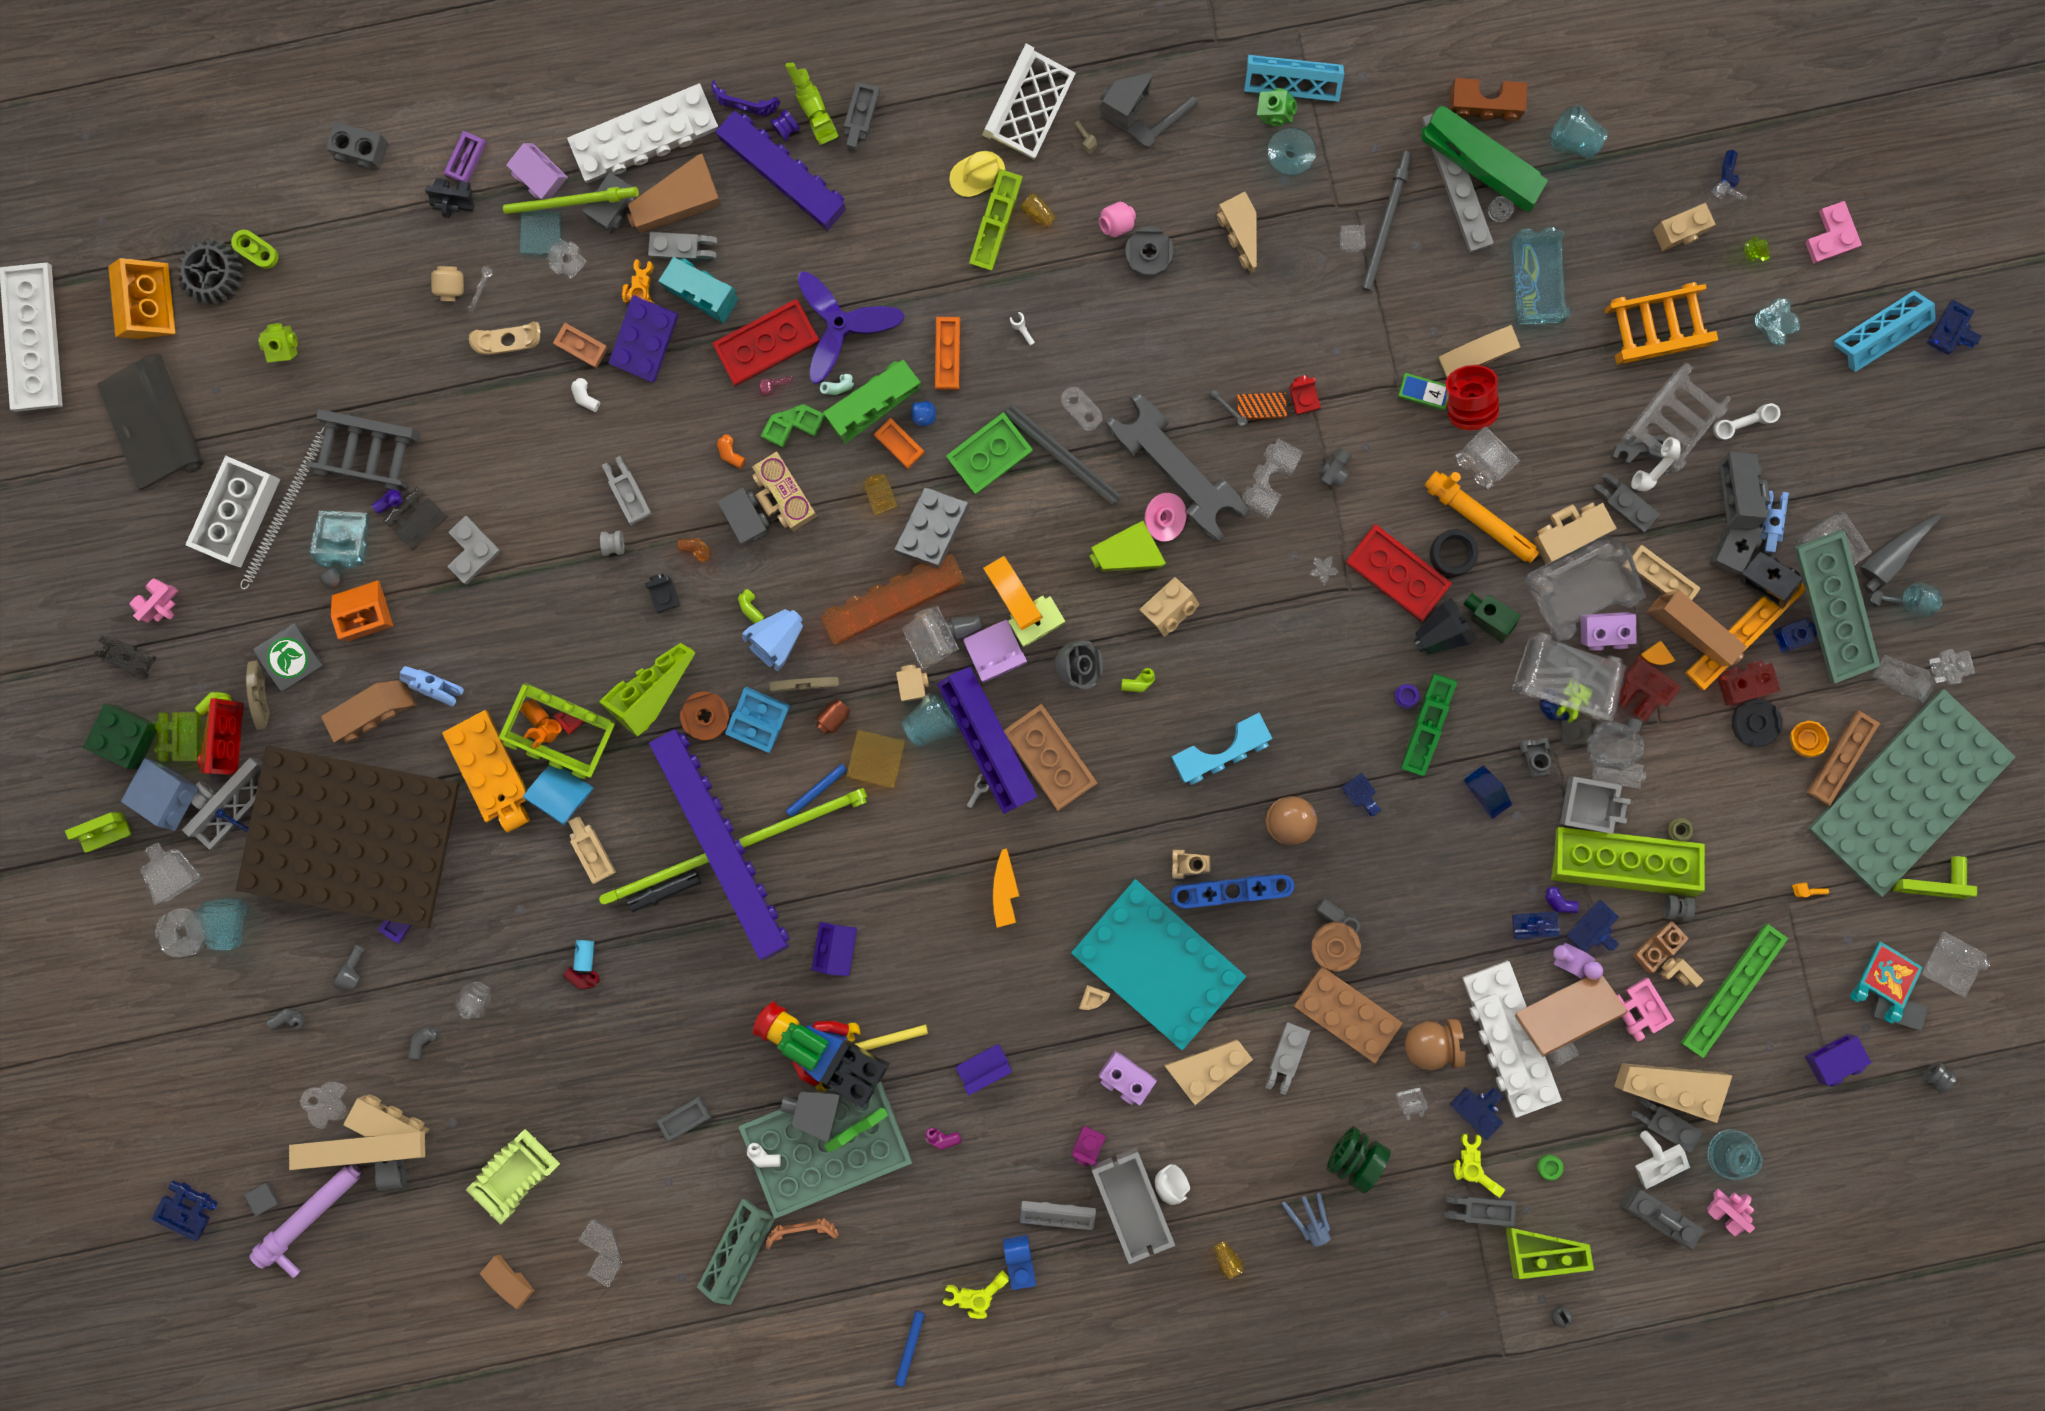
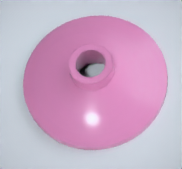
M1162 493L1154 497L1149 503L1145 512V525L1154 539L1170 541L1176 538L1183 530L1187 514L1185 513V504L1180 497L1172 493Z

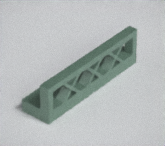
M746 1199L741 1200L697 1286L710 1300L720 1304H732L775 1220L773 1214L769 1211L758 1209ZM746 1209L751 1211L747 1222L744 1223L743 1215ZM735 1232H738V1240L732 1245V1237ZM726 1254L727 1261L725 1265L721 1267L720 1260L722 1256ZM715 1276V1284L711 1290L707 1285L711 1277Z

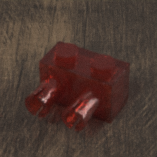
M1638 655L1624 673L1626 683L1613 699L1627 707V704L1637 691L1644 690L1647 696L1633 713L1641 717L1642 720L1647 721L1659 704L1667 707L1682 686Z

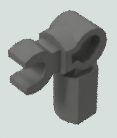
M1323 898L1315 908V912L1330 922L1345 923L1351 926L1356 933L1360 929L1359 921L1354 916H1345V911L1326 898Z

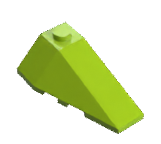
M679 643L656 658L655 665L649 669L644 670L641 668L636 672L637 676L629 682L625 683L623 680L618 683L599 703L626 729L639 736L656 720L695 652L684 644Z

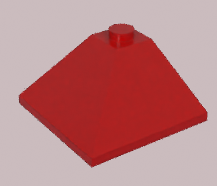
M210 698L201 753L197 760L198 767L200 768L199 773L234 775L238 771L244 702Z

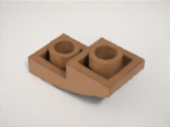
M1669 921L1632 956L1651 974L1669 956H1673L1689 938L1673 921Z
M495 1255L480 1273L484 1280L516 1309H520L535 1291L521 1272H513L501 1255Z

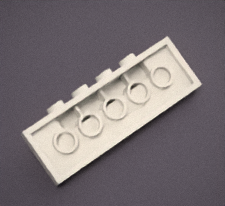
M699 83L570 136L567 139L586 184L606 177L609 172L618 175L625 172L626 168L630 166H639L647 163L654 156H665L671 152V149L679 146H689L693 143V140L713 133L719 127Z
M1505 961L1462 977L1472 1007L1469 1008L1471 1016L1480 1025L1481 1030L1478 1031L1480 1040L1483 1045L1487 1044L1490 1054H1487L1488 1061L1492 1068H1496L1499 1076L1496 1077L1497 1085L1501 1092H1505L1513 1116L1517 1118L1562 1101L1546 1057L1541 1056L1515 1018V1014L1527 1006L1510 961Z

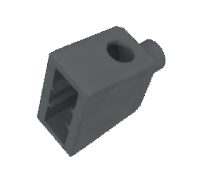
M802 1089L798 1100L784 1096L780 1111L794 1114L792 1127L829 1142L841 1094L837 1091Z

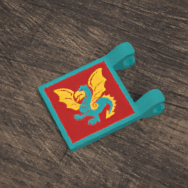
M1880 941L1877 943L1859 983L1851 992L1850 999L1856 1003L1865 1001L1870 990L1892 1004L1886 1012L1884 1019L1891 1024L1899 1022L1902 1019L1905 1004L1923 967Z

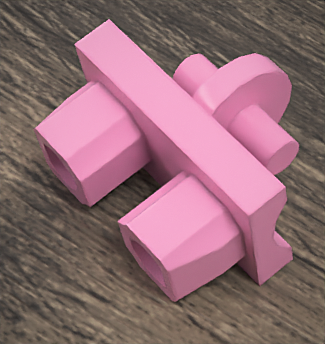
M153 578L146 585V589L153 595L148 600L138 595L129 603L136 612L133 616L138 621L143 620L147 623L152 619L159 622L163 617L171 620L174 614L170 609L175 605L171 599L178 590L174 586L167 585Z
M1719 1188L1713 1193L1714 1200L1707 1207L1708 1213L1715 1220H1719L1727 1213L1731 1218L1725 1223V1227L1730 1233L1737 1236L1744 1230L1751 1233L1755 1229L1751 1224L1753 1219L1749 1215L1754 1211L1749 1205L1752 1198L1747 1193L1738 1196L1734 1192L1730 1195V1198Z

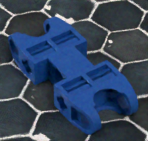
M1269 874L1180 884L1172 889L1170 897L1172 902L1181 908L1287 897L1292 894L1294 882L1287 875ZM1279 879H1283L1286 884L1285 888L1278 892L1276 883ZM1229 884H1235L1238 887V893L1233 898H1229L1225 892ZM1259 885L1260 889L1254 891L1253 887ZM1181 890H1186L1189 894L1187 901L1179 903L1177 894ZM1206 890H1209L1211 893L1208 897L1204 895Z

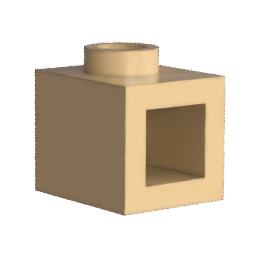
M915 665L901 667V671L896 672L901 701L908 702L927 698L925 688L929 687L927 673H922L921 668H916Z

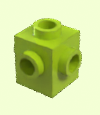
M281 323L267 325V329L260 333L259 346L265 353L267 363L291 360L297 355L296 347L298 346L296 334L292 333L291 326L282 327Z

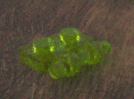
M172 712V722H168L169 713H158V722H155V730H158V744H155V752H158L157 761L168 762V752H172V761H197L200 754L201 714L199 712ZM168 730H172V744H168Z

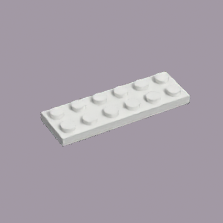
M49 263L0 267L10 410L17 412L63 407L52 265Z

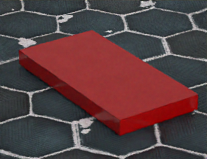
M795 299L718 339L712 344L736 387L818 344L820 340L798 299Z
M1376 524L1345 562V564L1420 622L1424 621L1452 585L1448 579Z

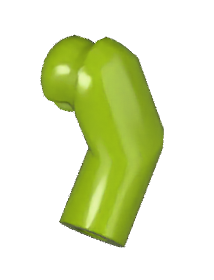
M745 589L742 594H739L738 601L743 614L756 624L762 621L764 616L750 603L755 599V595L749 589Z
M211 692L195 709L204 716L208 712L210 698L232 701V698L227 693Z

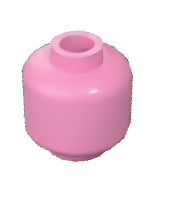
M1121 201L1104 208L1099 217L1101 230L1104 234L1114 238L1131 231L1136 219L1135 211L1131 206Z

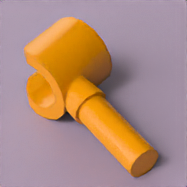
M1807 882L1792 885L1796 897L1829 894L1828 889H1809Z

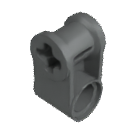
M404 1159L374 1162L376 1172L375 1183L379 1192L406 1187L407 1174L404 1167Z

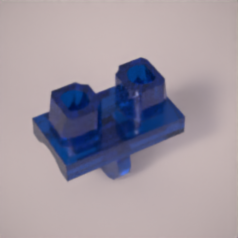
M1557 911L1512 914L1514 939L1560 936Z

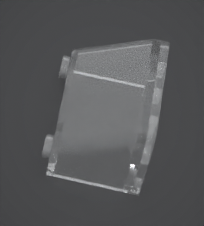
M1609 536L1598 538L1529 573L1525 577L1531 595L1552 635L1558 641L1573 637L1577 631L1575 623L1580 621V615L1594 614L1614 603L1624 607H1632L1638 601L1646 598L1630 548Z
M1538 632L1537 636L1530 635L1511 691L1522 695H1530L1534 698L1593 716L1594 719L1603 722H1613L1626 665L1622 664L1623 660L1610 655L1606 659L1552 641L1553 636Z

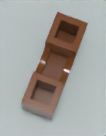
M1455 78L1450 86L1449 110L1461 118L1480 116V119L1491 120L1496 117L1504 118L1505 121H1516L1521 119L1526 112L1528 83L1503 81L1498 89V97L1487 99L1479 91V79Z

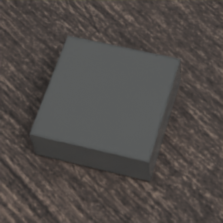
M266 1182L244 1194L255 1217L280 1204L270 1182Z

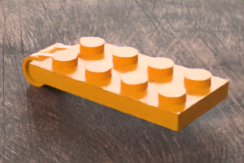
M484 710L442 732L485 822H489L498 816L501 826L507 833L529 822V815L521 805V803L527 802L523 798L527 789L505 745H503V740L499 739L500 734L489 712ZM504 795L505 799L501 802L500 798Z

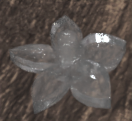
M1332 556L1327 557L1324 562L1314 557V564L1317 568L1311 571L1310 576L1316 577L1320 575L1321 581L1326 584L1329 575L1338 574V570L1331 566L1333 562Z

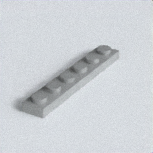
M1433 114L1424 116L1421 119L1423 127L1427 126ZM1449 141L1445 143L1458 156L1461 154ZM1431 147L1469 254L1492 246L1494 242L1469 173Z

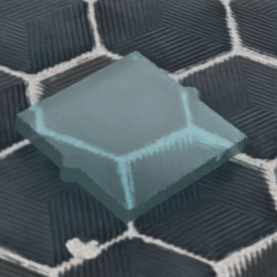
M543 210L538 212H521L520 253L538 254L539 256H543V254H561L562 213L544 212Z

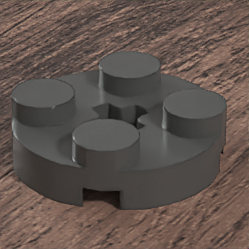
M1140 228L1126 243V262L1134 273L1145 277L1157 276L1164 273L1173 258V244L1170 238L1168 239L1167 235L1159 228ZM1147 246H1151V249L1156 251V254H1153L1150 258L1142 252L1146 250Z

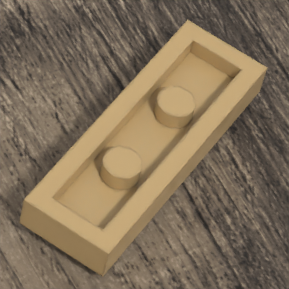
M1643 545L1638 546L1625 564L1626 567L1662 593L1680 590L1693 600L1701 589Z

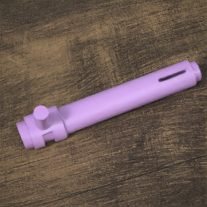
M356 1164L345 1165L275 1232L271 1231L264 1237L263 1243H258L252 1249L253 1252L250 1254L251 1261L261 1269L271 1266L276 1262L292 1278L296 1277L300 1270L283 1253L288 1250L289 1244L360 1179L361 1169Z

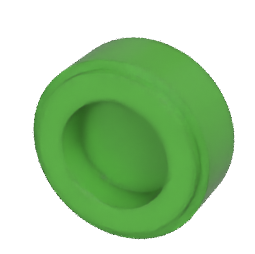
M1546 1154L1538 1160L1537 1171L1547 1180H1556L1563 1173V1163L1558 1157Z

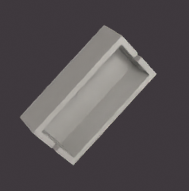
M1137 1147L1116 1155L1117 1161L1113 1162L1112 1158H1108L1096 1163L1095 1166L1091 1165L1094 1178L1129 1264L1149 1257L1147 1248L1149 1245H1152L1154 1254L1175 1246Z

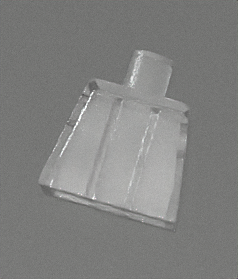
M155 843L145 849L151 862L141 868V873L155 905L167 904L204 880L202 874L181 851L169 850L164 852L159 843Z

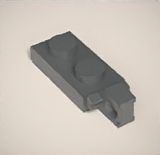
M856 82L844 124V135L848 136L847 150L857 152L860 139H866L880 94V87Z

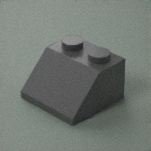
M1145 73L1116 80L1111 88L1107 86L1100 98L1102 100L1099 107L1101 108V118L1126 132L1150 93L1153 75Z

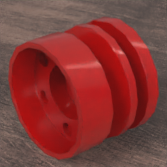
M1467 365L1449 374L1446 379L1448 419L1452 425L1459 429L1470 431L1480 430L1493 424L1499 416L1498 380L1494 371L1486 366Z

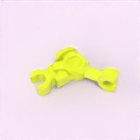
M1462 1134L1461 1142L1465 1146V1150H1461L1463 1163L1460 1166L1459 1160L1454 1162L1455 1178L1457 1180L1464 1178L1467 1181L1479 1182L1500 1198L1505 1189L1487 1177L1481 1167V1151L1477 1150L1481 1144L1480 1135L1475 1134V1142L1469 1144L1467 1142V1134Z
M1002 1270L985 1289L982 1288L981 1290L962 1288L959 1291L956 1286L947 1285L946 1291L952 1292L954 1298H944L943 1304L952 1306L959 1303V1308L973 1309L967 1312L970 1318H986L987 1313L985 1310L990 1306L992 1295L1001 1289L1009 1281L1010 1277Z

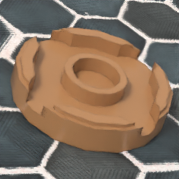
M1331 922L1324 924L1316 931L1312 938L1314 959L1325 969L1340 972L1349 969L1359 958L1361 951L1359 936L1351 926L1345 923Z

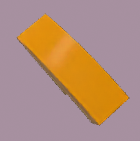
M1005 556L983 568L1021 631L1042 619L1040 612Z
M1007 848L1001 851L994 877L993 906L997 928L1016 923L1010 899L1018 897L1019 892Z

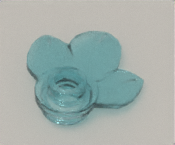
M1786 298L1773 300L1769 307L1762 308L1755 317L1757 327L1766 331L1769 341L1778 346L1785 345L1786 334L1795 333L1801 328L1799 318L1790 312L1792 302Z

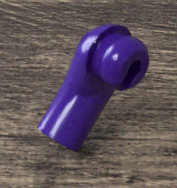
M395 489L387 491L381 499L372 504L373 509L380 514L392 506L400 505L402 502L401 493Z
M1549 887L1546 890V901L1554 911L1578 913V901L1564 900L1557 887Z

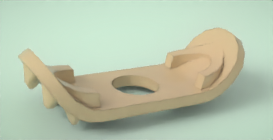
M533 321L528 325L492 331L475 330L469 335V343L475 352L485 355L531 349L540 341V325L538 322ZM507 334L515 336V342L510 346L502 344V338Z

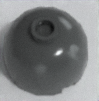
M1090 641L1070 642L1064 645L1056 655L1054 663L1056 676L1060 682L1069 688L1089 689L1097 684L1095 681L1098 676H1101L1103 673L1101 652L1099 649H1095Z

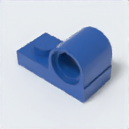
M1028 1235L1003 1239L1011 1289L1016 1290L1036 1286Z

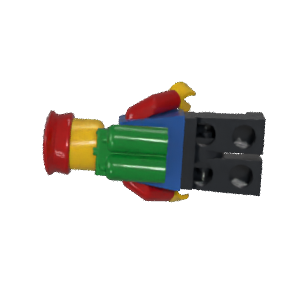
M773 1001L759 1013L753 1026L754 1036H759L764 1041L770 1040L778 1045L777 1048L782 1051L784 1056L793 1060L792 1065L801 1080L816 1087L818 1090H828L822 1086L823 1082L861 1108L868 1104L877 1088V1084L880 1083L890 1065L884 1059H880L852 1043L855 1040L853 1033L861 1034L857 1023H849L847 1025L836 1021H816L814 1024L804 1027L799 1025V1021L787 1013L786 1008L778 1006L777 1002Z

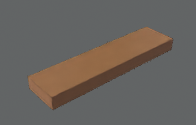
M1860 710L1856 711L1806 793L1824 805L1830 806L1880 723Z

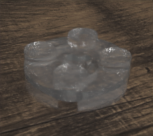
M174 909L163 915L158 921L155 930L156 940L159 939V943L162 946L160 948L169 956L181 958L195 955L203 948L207 941L209 924L200 913L193 909ZM185 927L187 936L180 939L177 929Z

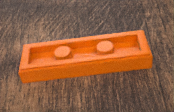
M936 317L935 390H959L960 317Z

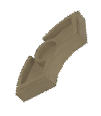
M256 660L248 662L246 687L252 719L256 729L260 730L266 728L270 710L266 701V678Z
M821 677L770 682V691L791 692L833 688L839 686L838 677Z

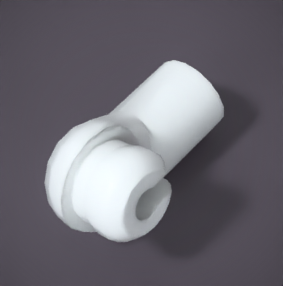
M751 1143L748 1146L747 1156L757 1167H781L780 1154L768 1155L758 1143Z

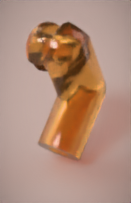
M678 539V551L691 550L700 562H706L710 558V548L702 539Z

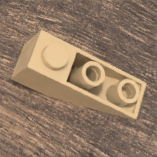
M1243 192L1219 204L1216 216L1221 227H1226L1231 246L1238 249L1242 267L1244 269L1248 268L1250 274H1252L1257 267L1256 211L1246 192Z
M370 1094L357 1098L343 1124L363 1136H384L414 1132H425L426 1134L430 1130L424 1126L425 1123L423 1121L402 1115L403 1111L394 1106L387 1107L380 1103L381 1100L378 1097Z

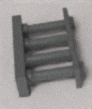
M318 409L316 419L323 422L326 429L318 463L306 461L305 466L313 469V474L328 477V473L380 483L384 484V488L388 490L395 489L399 491V488L408 489L409 484L399 480L406 444H409L410 441H419L420 433L413 428ZM339 426L348 428L347 431L349 432L341 468L328 466L335 431L339 429ZM363 431L371 433L373 437L365 473L351 470L359 435H362ZM386 436L394 437L396 442L389 478L375 475L382 441L386 439Z

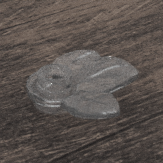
M331 1081L324 1083L320 1088H308L302 1093L300 1103L302 1108L308 1112V1120L313 1126L325 1129L328 1119L340 1120L348 1116V1109L340 1100L347 1086ZM314 1096L318 1099V1102L310 1104L308 1099Z

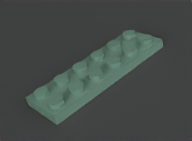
M1838 530L1794 547L1830 681L1835 684L1880 667L1845 531Z

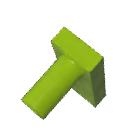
M1955 856L1951 857V884L1901 879L1893 886V892L1968 899L1977 896V886L1967 885V857Z

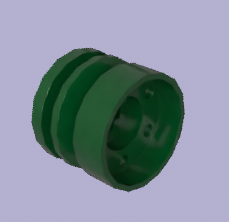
M1352 1126L1334 1146L1326 1169L1332 1174L1337 1172V1177L1341 1180L1351 1173L1348 1184L1365 1194L1375 1185L1389 1161L1391 1150L1376 1140L1367 1146L1369 1136L1365 1133L1360 1134V1130Z

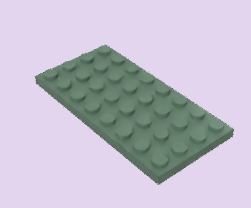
M1940 689L1807 829L1878 897H1883L2012 762L2015 756L1945 689Z

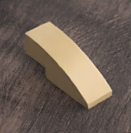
M1512 325L1445 353L1439 356L1438 359L1447 379L1450 373L1463 366H1484L1498 358L1514 353L1520 348V344Z

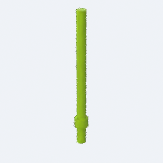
M611 187L607 191L503 205V212L505 214L601 201H609L610 203L620 202L624 198L638 197L639 191L637 187L622 189Z

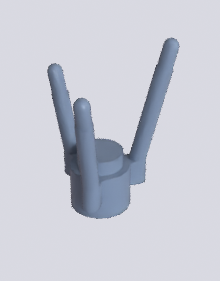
M1320 1192L1317 1193L1321 1221H1316L1305 1196L1302 1197L1304 1207L1311 1221L1307 1225L1308 1230L1288 1204L1283 1201L1282 1206L1301 1230L1306 1241L1310 1240L1314 1247L1321 1246L1330 1241L1331 1237L1328 1231L1331 1229L1327 1222Z

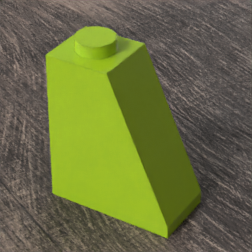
M1144 521L1091 547L1092 554L1089 555L1095 568L1099 567L1102 572L1160 569L1166 564Z

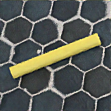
M925 1024L855 1043V1045L867 1051L928 1034V1029Z

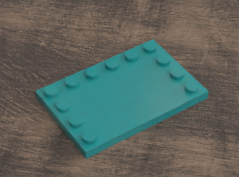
M1136 879L1133 880L1071 952L1181 1050L1188 1045L1246 977Z

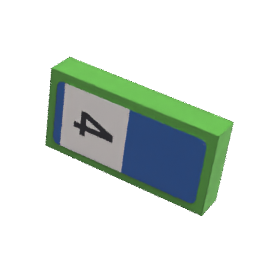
M1405 373L1397 398L1444 411L1447 405L1446 384Z

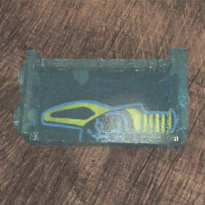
M1546 228L1542 232H1533V229H1522L1511 239L1516 325L1564 323L1570 317V308L1565 307L1562 256L1564 231H1557V228Z

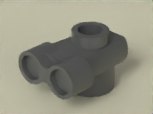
M1338 447L1330 462L1326 460L1319 471L1322 474L1320 479L1330 486L1333 484L1336 487H1340L1349 473L1343 466L1347 464L1352 455Z
M1542 738L1520 742L1521 754L1526 757L1531 777L1549 776V767L1551 765V758L1548 755L1550 750L1549 739ZM1534 763H1540L1541 768H1538Z

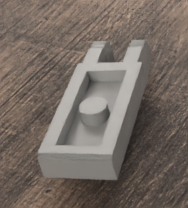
M650 232L648 256L656 259H672L675 257L679 260L684 258L691 261H698V259L715 260L716 253L710 250H699V244L716 245L717 238L705 235L698 236L696 234Z
M618 456L615 459L623 473L622 475L615 478L613 470L608 463L603 464L602 467L621 509L632 526L653 514L632 473L628 470L622 457Z
M1289 1022L1285 1023L1269 1067L1271 1070L1265 1088L1271 1090L1275 1084L1278 1071L1285 1074L1280 1086V1094L1286 1095L1291 1079L1297 1070L1310 1030Z

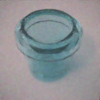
M1576 104L1568 107L1554 125L1550 135L1551 147L1558 152L1566 151L1592 159L1604 145L1608 130L1591 117L1585 107Z
M928 693L923 696V701L901 720L906 735L917 748L944 737L950 738L957 733L956 728L958 725L948 705L938 694Z
M236 898L215 899L201 903V907H198L195 911L196 918L200 920L207 949L228 950L242 946L245 917L249 913L248 904Z
M1735 1129L1724 1130L1718 1133L1709 1144V1163L1717 1174L1726 1179L1741 1180L1752 1177L1762 1167L1763 1158L1756 1142L1751 1136ZM1744 1154L1746 1160L1740 1163L1739 1156Z

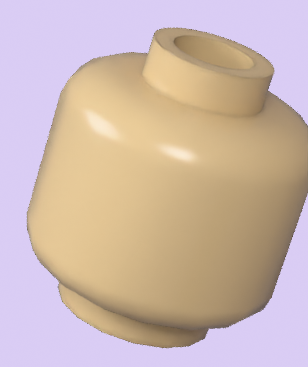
M437 266V270L431 273L432 293L440 296V301H455V296H461L464 293L463 273L457 271V267Z

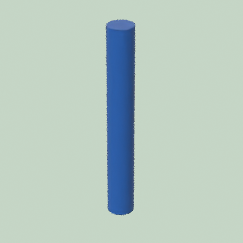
M841 763L787 808L786 812L793 817L848 771L847 768Z
M916 1310L895 1381V1384L898 1386H904L925 1315L922 1311Z

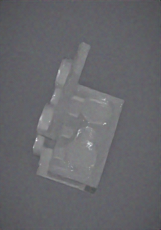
M938 606L916 613L914 615L915 619L902 627L922 670L930 668L959 650Z

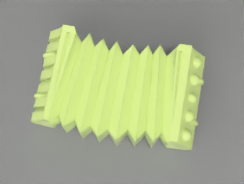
M524 1129L513 1141L508 1143V1146L501 1148V1152L494 1154V1158L487 1162L488 1165L481 1168L483 1173L476 1176L477 1180L471 1183L466 1191L474 1198V1201H477L501 1225L515 1212V1208L520 1205L519 1201L524 1198L523 1196L528 1193V1190L545 1179V1176L554 1172L560 1163L552 1156V1153H549L536 1140V1137H533Z

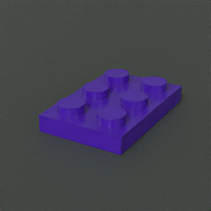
M632 295L608 364L648 381L655 382L679 314L641 297Z

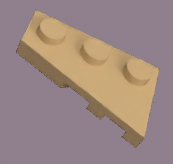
M1236 1039L1176 1062L1165 1064L1164 1066L1194 1105H1196L1253 1059Z

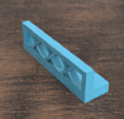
M1248 55L1244 91L1255 93L1273 91L1277 88L1273 81L1281 76L1289 80L1290 84L1282 89H1286L1292 97L1339 102L1344 79V67L1339 64ZM1252 73L1262 74L1266 79L1260 86L1250 85ZM1303 79H1309L1314 86L1308 91H1304L1297 84ZM1326 82L1337 83L1335 94L1325 93L1321 86Z
M1914 290L1836 339L1834 346L1848 355V366L1856 372L1936 321L1935 303ZM1912 301L1919 303L1916 307H1905ZM1890 315H1900L1896 320H1885ZM1869 328H1880L1875 333H1865ZM1860 340V342L1853 347H1849L1846 344L1849 341Z

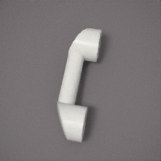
M1770 403L1760 406L1755 413L1734 421H1717L1713 427L1714 435L1718 439L1724 440L1731 438L1735 430L1757 422L1763 424L1774 423L1780 417V409L1777 405Z
M1669 437L1664 441L1661 447V454L1665 457L1650 474L1641 470L1637 471L1631 482L1633 489L1644 492L1656 485L1658 478L1675 460L1678 461L1680 457L1679 440Z

